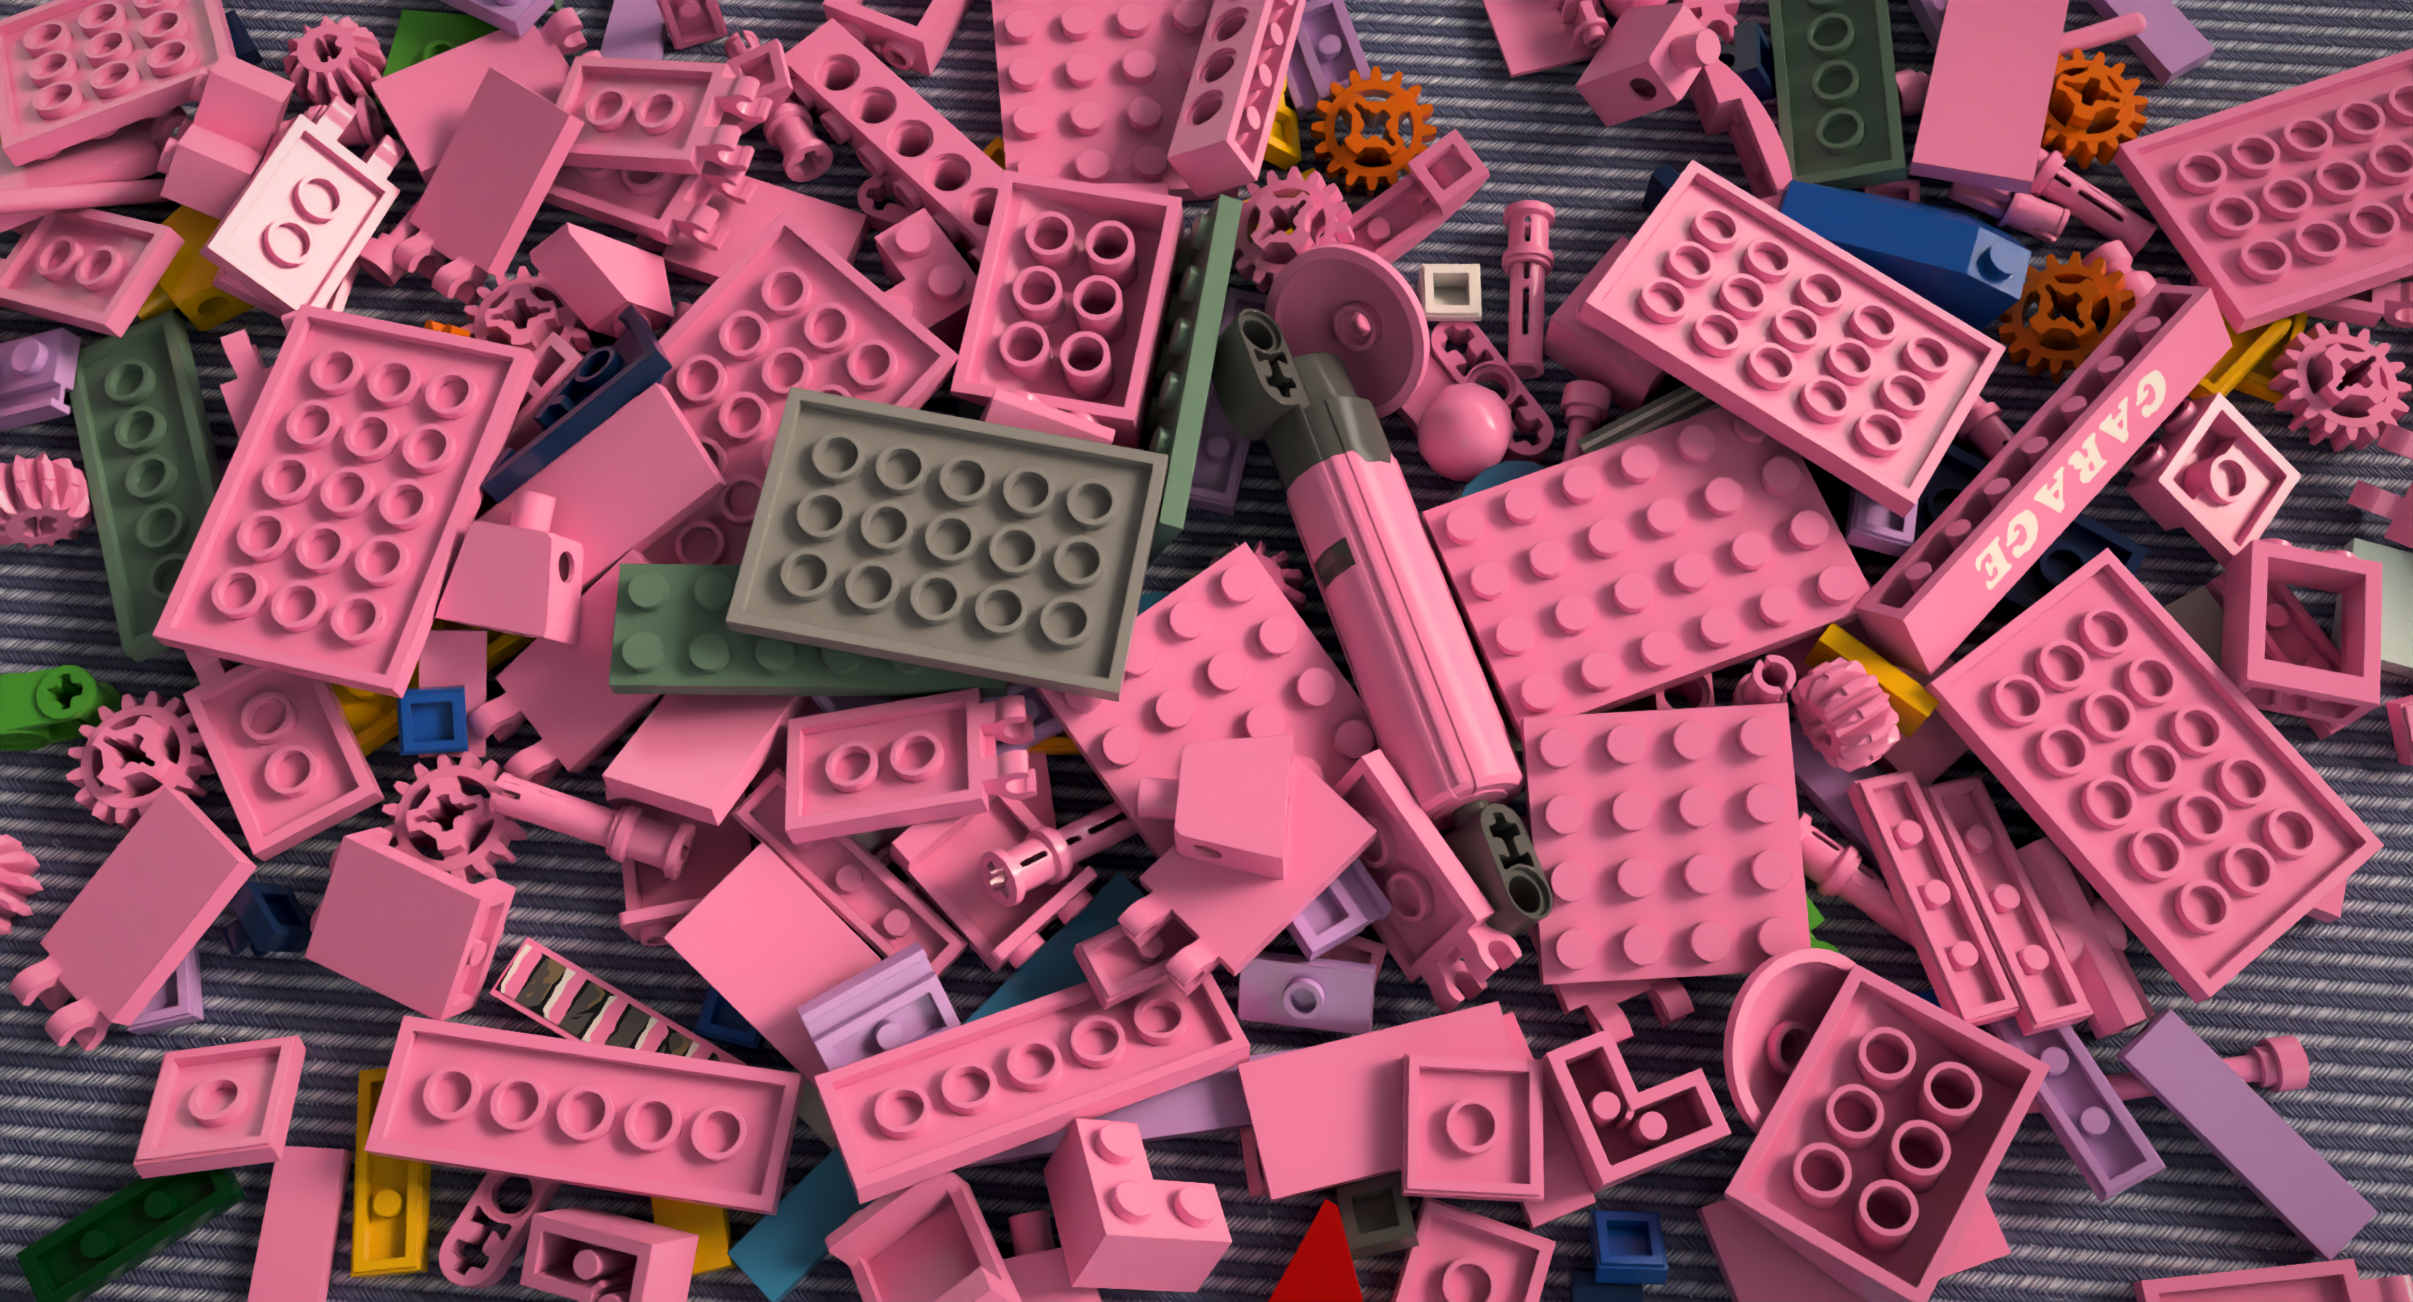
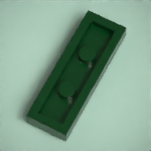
M231 1167L145 1179L140 1177L18 1252L16 1256L37 1302H80L244 1200L246 1196Z

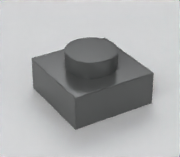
M1401 1171L1335 1187L1352 1261L1419 1246L1408 1196H1401Z

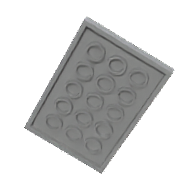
M790 387L727 613V626L730 631L1119 702L1168 468V455Z

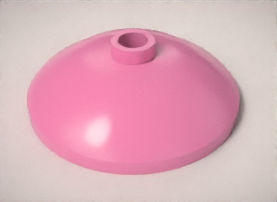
M1325 244L1299 254L1280 270L1269 290L1265 314L1278 324L1292 358L1314 352H1329L1339 355L1346 366L1357 396L1368 399L1372 403L1379 419L1390 415L1412 398L1421 385L1427 370L1430 353L1429 331L1425 314L1416 294L1409 283L1391 264L1378 255L1357 246ZM1362 315L1368 320L1370 327L1364 323Z
M1795 948L1778 953L1763 962L1751 973L1732 1004L1727 1019L1723 1045L1725 1076L1732 1100L1739 1114L1756 1135H1758L1852 967L1856 964L1840 953L1820 948Z

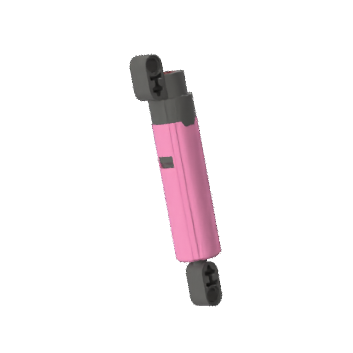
M1253 308L1244 309L1218 337L1211 379L1225 416L1230 425L1239 434L1252 440L1265 438L1267 442L1268 452L1286 496L1288 509L1379 749L1438 831L1454 828L1443 839L1494 909L1495 913L1485 921L1486 924L1515 938L1546 918L1551 912L1553 905L1550 887L1528 832L1520 817L1506 806L1519 795L1526 777L1398 461L1394 458L1372 403L1368 399L1357 396L1346 366L1339 355L1329 352H1314L1292 358L1278 324L1260 310Z

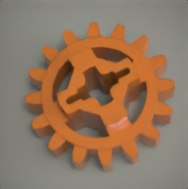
M2074 48L2067 61L2061 54L2058 55L2040 148L2045 151L2050 149L2057 150L2063 154L2062 158L2066 161L2069 156L2076 157L2081 169H2087L2094 157L2106 166L2111 163L2118 152L2119 144L2138 137L2147 121V118L2141 115V113L2148 104V98L2134 96L2141 81L2139 78L2124 80L2121 77L2126 66L2124 63L2120 62L2110 68L2104 65V53L2098 52L2093 60L2090 61L2085 60L2080 48Z
M1373 66L1370 80L1362 81L1360 75L1354 69L1349 71V87L1346 89L1334 81L1329 85L1328 93L1333 101L1332 103L1318 100L1315 113L1325 121H1318L1311 125V137L1324 140L1314 147V157L1316 160L1330 158L1331 161L1326 168L1325 176L1328 179H1332L1340 173L1346 176L1344 190L1349 193L1356 186L1357 182L1365 183L1367 197L1374 196L1378 183H1385L1386 188L1389 189L1399 181L1398 176L1402 174L1405 177L1411 173L1407 163L1428 148L1422 143L1435 140L1437 127L1423 124V122L1432 117L1434 110L1432 104L1417 105L1416 102L1422 87L1416 84L1408 90L1401 88L1403 73L1397 71L1390 81L1382 80L1380 67ZM1366 97H1380V98H1384V99H1387V100H1386V101H1367L1365 98H1366ZM1339 115L1343 118V124L1349 129V135L1344 139L1341 146L1338 145L1335 136V124ZM1406 118L1409 120L1412 132L1411 143L1408 149L1404 146L1405 141L1398 134V128ZM1364 124L1370 129H1374L1379 125L1384 127L1382 140L1375 134L1365 139L1362 136ZM1361 162H1380L1383 166L1366 167L1359 164Z
M2073 251L2068 264L2059 265L2057 258L2053 254L2047 255V269L2041 272L2028 265L2025 277L2026 283L2023 285L2020 300L1999 316V320L2005 323L1998 327L2001 344H2011L2008 348V354L2013 364L2028 357L2026 367L2028 375L2033 378L2045 367L2051 370L2053 383H2060L2065 370H2074L2075 372L2130 313L2129 310L2136 306L2134 291H2121L2125 286V276L2121 270L2105 276L2106 263L2104 258L2099 256L2089 267L2083 266L2081 255L2078 251ZM2035 302L2038 306V313L2028 319L2029 326L2024 328L2027 311L2031 304ZM2109 307L2110 312L2107 324L2099 334L2096 330L2095 321L2103 317V309ZM2054 308L2058 311L2059 314L2063 313L2066 317L2070 319L2077 316L2079 327L2076 325L2074 321L2070 322L2064 316L2058 317L2056 319Z

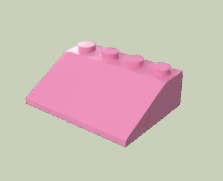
M1003 170L959 352V359L950 390L952 396L986 407L996 388L1005 391H1026L1036 396L1042 404L1064 412L1080 411L1095 417L1100 425L1116 430L1112 445L1139 449L1185 232L1182 198Z
M1854 964L1727 1187L1724 1197L1844 1287L1867 1301L1928 1302L2051 1066L1875 973Z

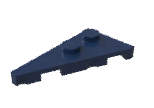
M632 304L618 317L627 329L614 345L604 346L599 349L591 348L579 362L574 373L561 383L532 417L542 427L536 437L517 453L512 448H506L492 464L481 483V487L498 504L584 436L614 415L616 411L634 397L640 395L655 382L660 384L664 374L673 368L647 320Z

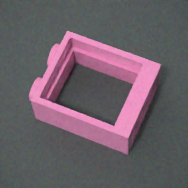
M824 0L822 5L827 21L831 18L836 20L874 55L884 58L898 69H912L931 76L975 0H932L917 26L861 6L864 0Z
M2252 539L2225 564L2221 670L2257 709L2349 726L2380 705L2382 563L2356 558L2353 553L2344 550L2320 552L2293 547L2290 542L2283 539ZM2267 581L2342 594L2340 673L2264 659Z

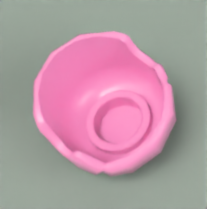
M1476 383L1449 385L1439 392L1422 414L1419 425L1416 428L1418 453L1434 472L1453 481L1470 482L1483 470L1495 466L1502 461L1512 441L1514 432L1511 410L1495 391Z

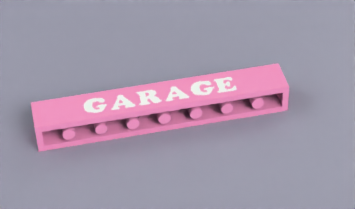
M2157 283L1856 604L1854 609L1858 612L1857 615L1878 655L1893 666L1932 676L2233 345L2211 287Z

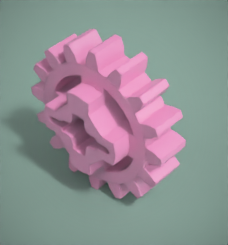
M1291 166L1285 180H1279L1276 173L1270 170L1267 171L1268 185L1260 188L1255 183L1246 184L1251 198L1247 202L1243 201L1232 260L1237 261L1235 267L1244 280L1252 278L1256 288L1262 293H1265L1270 288L1280 270L1299 254L1320 245L1354 242L1355 236L1350 226L1346 224L1353 219L1347 202H1341L1343 196L1335 183L1326 186L1320 172L1316 170L1308 176L1306 181L1303 180L1297 166ZM1291 229L1293 233L1287 235L1285 232ZM1322 233H1324L1322 240L1319 243V237Z
M519 266L517 279L511 281L501 272L496 274L498 287L491 291L488 288L479 286L476 292L481 298L482 303L480 306L466 305L463 310L472 324H467L460 328L470 331L469 337L530 349L533 354L554 331L577 351L586 352L594 348L587 334L592 330L586 327L540 272L537 277H531L526 266Z
M2338 322L2329 331L2322 323H2318L2305 334L2300 332L2282 348L2284 352L2272 361L2271 367L2279 374L2268 383V388L2283 393L2284 398L2276 403L2274 408L2276 411L2282 412L2290 410L2294 415L2288 426L2291 431L2305 426L2311 430L2309 443L2314 446L2327 437L2330 438L2334 452H2341L2351 443L2360 451L2374 441H2379L2388 423L2399 426L2396 421L2408 413L2410 407L2400 399L2412 391L2411 385L2397 381L2395 376L2406 368L2404 363H2389L2384 356L2389 352L2391 346L2387 342L2378 345L2376 348L2369 344L2370 330L2363 328L2355 336H2350L2345 322ZM2342 383L2343 387L2337 390L2336 387Z
M149 691L144 703L137 700L131 694L123 695L121 701L122 710L116 713L104 705L99 707L98 713L102 722L96 728L91 725L82 724L78 729L83 736L88 738L85 747H74L68 750L67 755L81 763V767L66 774L67 781L81 788L75 795V800L91 810V815L110 826L116 822L130 831L165 787L184 792L187 796L191 794L204 798L208 792L198 783L200 776L217 773L214 764L204 758V755L209 753L188 705L177 697L168 701L156 691ZM133 756L143 760L148 758L155 762V765L149 766L143 762L138 764L131 758Z
M466 751L459 765H457L447 753H440L437 759V769L429 771L418 762L413 766L418 780L412 785L402 781H396L393 785L403 797L399 804H384L382 812L395 821L394 825L384 828L392 832L389 844L396 846L394 847L395 849L470 884H474L473 876L479 873L487 879L497 878L493 864L499 859L512 864L517 860V857L508 846L511 840H526L528 833L519 824L515 823V818L500 813H491L489 811L490 798L485 799L481 794L472 796L467 791L466 785H474L487 790L490 796L494 792L518 800V798H515L516 796L504 793L503 789L495 786L496 781L505 771L492 759L482 766V761L475 754ZM426 845L431 850L437 849L443 854L444 861L426 857L420 847Z

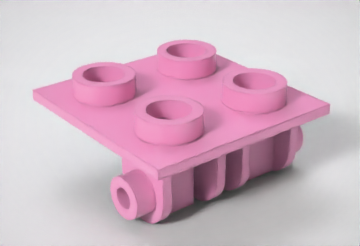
M1481 0L1511 78L1593 59L1611 31L1599 0Z

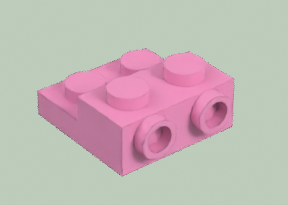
M2218 392L2193 401L2189 399L2182 400L2161 423L2160 426L2165 432L2159 441L2142 448L2129 462L2128 468L2134 476L2124 490L2165 531L2183 527L2225 568V564L2252 539L2259 540L2301 477V474Z

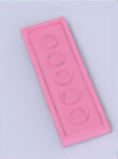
M1211 973L1188 996L1169 979L1106 1010H1103L1089 982L1086 981L814 1076L819 1099L860 1205L1069 1128L1075 1118L1093 1119L1237 1066L1238 1064L1250 1061L1251 1045Z
M403 1015L364 1150L375 1156L776 1216L806 1079L800 1073Z

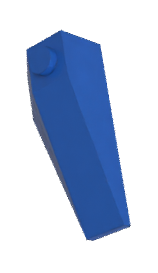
M1790 180L1785 186L1778 208L1779 212L1978 331H1981L2020 300L2032 252L2009 233L1955 208Z

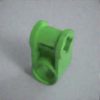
M62 665L57 668L28 673L1 674L0 750L29 751L44 748L49 744L86 738L78 730L80 726L84 724L96 728L102 722L98 713V708L102 705L115 713L122 710L121 701L123 695L114 686L105 682L95 681L88 671L76 665Z

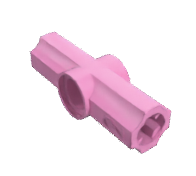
M2048 836L2016 850L2094 1013L2086 1020L2096 1040L2116 1035L2150 1021L2155 1016V1013L2124 954L2127 948V936L2121 918L2102 897L2095 898L2084 876Z

